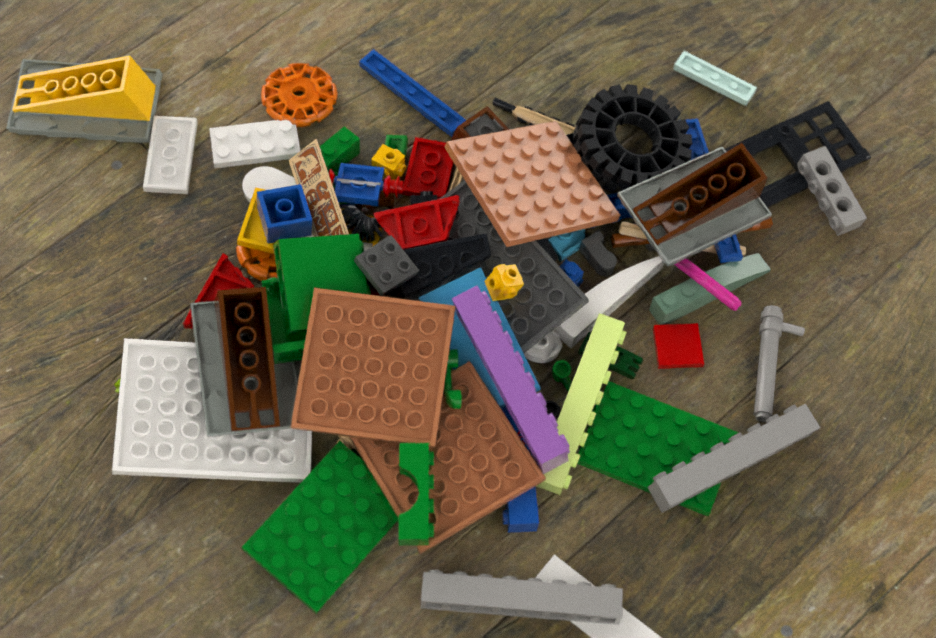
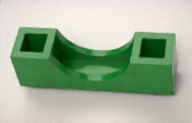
M399 443L400 474L410 478L415 483L419 492L412 508L399 514V546L429 545V538H434V523H429V513H434V498H429V489H434V474L429 475V466H434V451H429V443Z

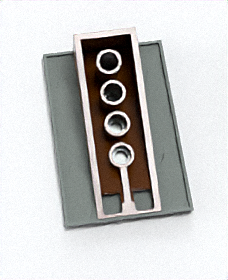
M743 143L727 152L723 147H720L617 193L623 206L631 214L635 223L643 231L647 240L655 248L667 267L693 254L695 255L724 239L732 237L734 234L747 230L772 216V213L760 198L768 177Z
M266 287L218 290L214 301L190 303L207 437L292 429L291 422L298 386L294 361L274 364Z

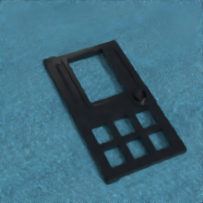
M829 101L725 149L727 152L743 143L751 156L775 145H778L796 172L763 188L760 198L767 208L809 188L808 182L804 175H801L797 165L803 154L810 152L805 143L818 138L823 147L826 146L841 173L871 159L866 148L861 146ZM826 114L832 124L820 129L813 119ZM806 122L813 133L800 138L794 128ZM837 129L844 139L831 145L825 134ZM849 145L855 156L843 161L836 150Z

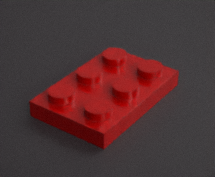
M415 137L402 195L414 196L420 195L421 191H433V195H438L440 199L447 194L454 162L445 149V142Z

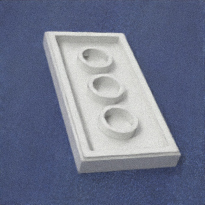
M154 116L143 183L144 192L188 194L198 123L197 118Z

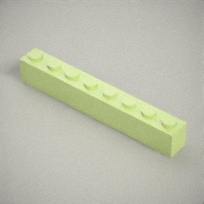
M600 313L598 314L557 420L559 436L564 434L570 446L568 462L545 473L546 480L537 485V487L561 495L563 488L568 489L572 476L568 475L571 467L576 468L580 458L577 450L579 446L584 447L588 437V433H585L586 426H592L596 415L593 412L594 405H600L604 392L600 391L602 384H608L612 373L608 371L610 363L615 365L619 355L616 347L624 342L627 333L623 331L625 322Z

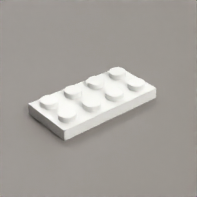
M273 120L209 128L215 168L287 160L300 152L296 125L291 124L288 120Z

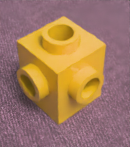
M382 144L372 157L371 166L384 167L383 178L385 179L390 175L391 179L396 180L406 170L405 155L397 149H392Z
M516 264L497 265L484 281L492 301L512 299L524 285Z

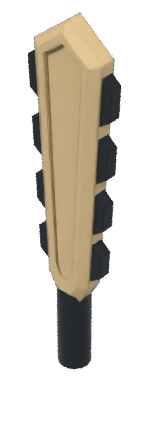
M496 97L492 102V105L511 113L522 124L527 123L531 126L557 121L566 135L574 133L575 126L573 124L560 122V119L553 116L547 117L545 113L535 112L530 107L514 106Z

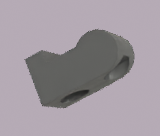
M598 231L581 241L579 251L597 274L602 277H608L614 272L617 258L602 244L604 236Z

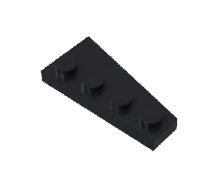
M487 233L403 250L419 269L417 275L403 283L404 294L407 297L490 258L491 252Z

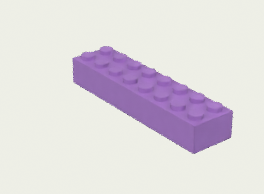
M475 286L453 297V305L456 306L455 312L542 473L545 474L568 462V453H570L569 443L564 434L559 436L557 421L552 413L547 414V404L541 392L536 394L534 379L529 371L524 372V362L518 351L513 352V342L507 331L502 332V321L496 310H492L491 301L485 291L481 292L478 286Z

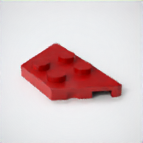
M459 195L380 211L374 213V217L388 236L392 235L403 250L448 241L460 204Z
M222 253L194 303L214 301L218 290L255 287L248 278L243 276L241 270L229 261L228 256ZM191 310L183 322V327L186 329L193 328Z

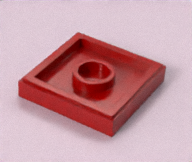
M698 323L653 325L652 330L658 369L704 366Z

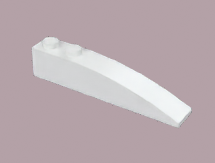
M658 256L622 270L585 293L589 302L555 329L561 336L560 339L570 348L574 347L588 332L593 330L599 313L609 316L662 270L664 262Z

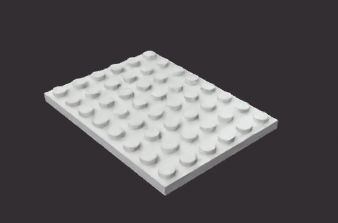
M124 338L112 474L301 483L311 472V431L282 429L207 437L195 343ZM302 360L294 361L297 383Z

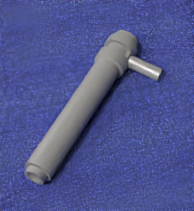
M772 305L764 307L760 318L762 322L759 328L761 342L754 416L759 422H765L773 413L778 345L782 331L803 336L805 331L803 327L783 322L781 308Z

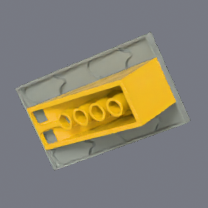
M131 56L87 64L22 59L6 129L10 133L19 135H46L47 137L150 143L153 118L156 113L157 98L163 73L159 69L140 68Z

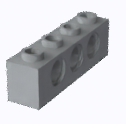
M826 146L803 154L797 163L801 175H804L808 182L809 190L817 198L820 209L824 211L829 220L830 227L835 230L838 236L859 228L867 217Z

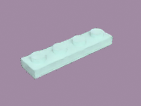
M683 51L673 70L744 106H747L757 87L686 51Z

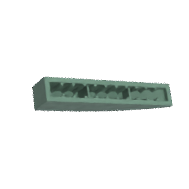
M756 253L743 257L741 261L725 263L705 273L731 292L770 272L771 269L760 254ZM690 278L653 297L649 311L659 325H664L695 311L717 298Z

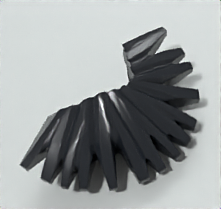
M354 203L339 204L340 208L344 209L341 212L345 223H349L347 229L350 230L354 227L351 234H359L362 242L365 237L366 242H369L370 236L371 241H374V231L380 238L383 237L379 229L382 227L375 218L365 215L356 208Z

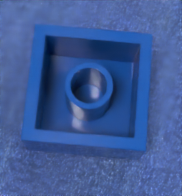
M301 184L257 192V210L267 244L274 243L278 239L301 238L312 235V217Z

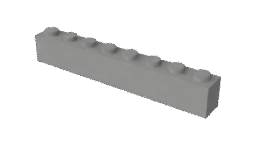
M804 404L798 408L796 405H792L783 411L784 415L779 417L778 414H775L766 419L765 422L767 424L761 426L757 423L747 429V434L742 435L740 432L729 438L730 443L724 445L723 442H720L710 448V453L705 455L704 452H701L692 457L691 463L686 465L683 461L672 468L673 472L666 474L664 471L653 477L654 482L647 488L661 512L663 513L813 434L820 426L807 405Z
M429 570L428 572H423L420 608L619 625L622 619L623 589L616 588L612 584H604L598 587L591 586L587 582H579L577 585L567 584L563 580H554L551 583L542 582L538 578L517 580L514 576L493 578L489 574L468 576L465 572L443 574V571Z

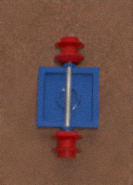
M341 163L338 176H335L332 169L328 172L333 187L335 185V194L338 202L378 206L381 190L386 197L390 193H394L396 198H398L399 194H403L404 181H400V176L396 180H391L390 175H388L383 181L384 167Z

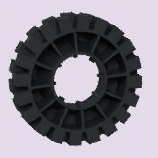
M629 84L625 86L624 90H622L620 85L610 86L608 91L606 89L599 91L587 103L576 123L577 126L574 130L573 140L577 141L574 148L579 155H583L581 160L586 167L594 169L592 174L597 182L603 178L607 180L604 189L612 193L617 186L620 187V191L684 164L691 158L692 150L689 148L692 145V136L686 134L689 126L685 119L676 121L681 112L675 105L666 110L664 107L669 100L661 94L656 101H653L654 91L645 87L640 94H638L637 85ZM631 124L644 130L652 141L653 146L651 150L653 152L640 155L626 150L616 138V126Z

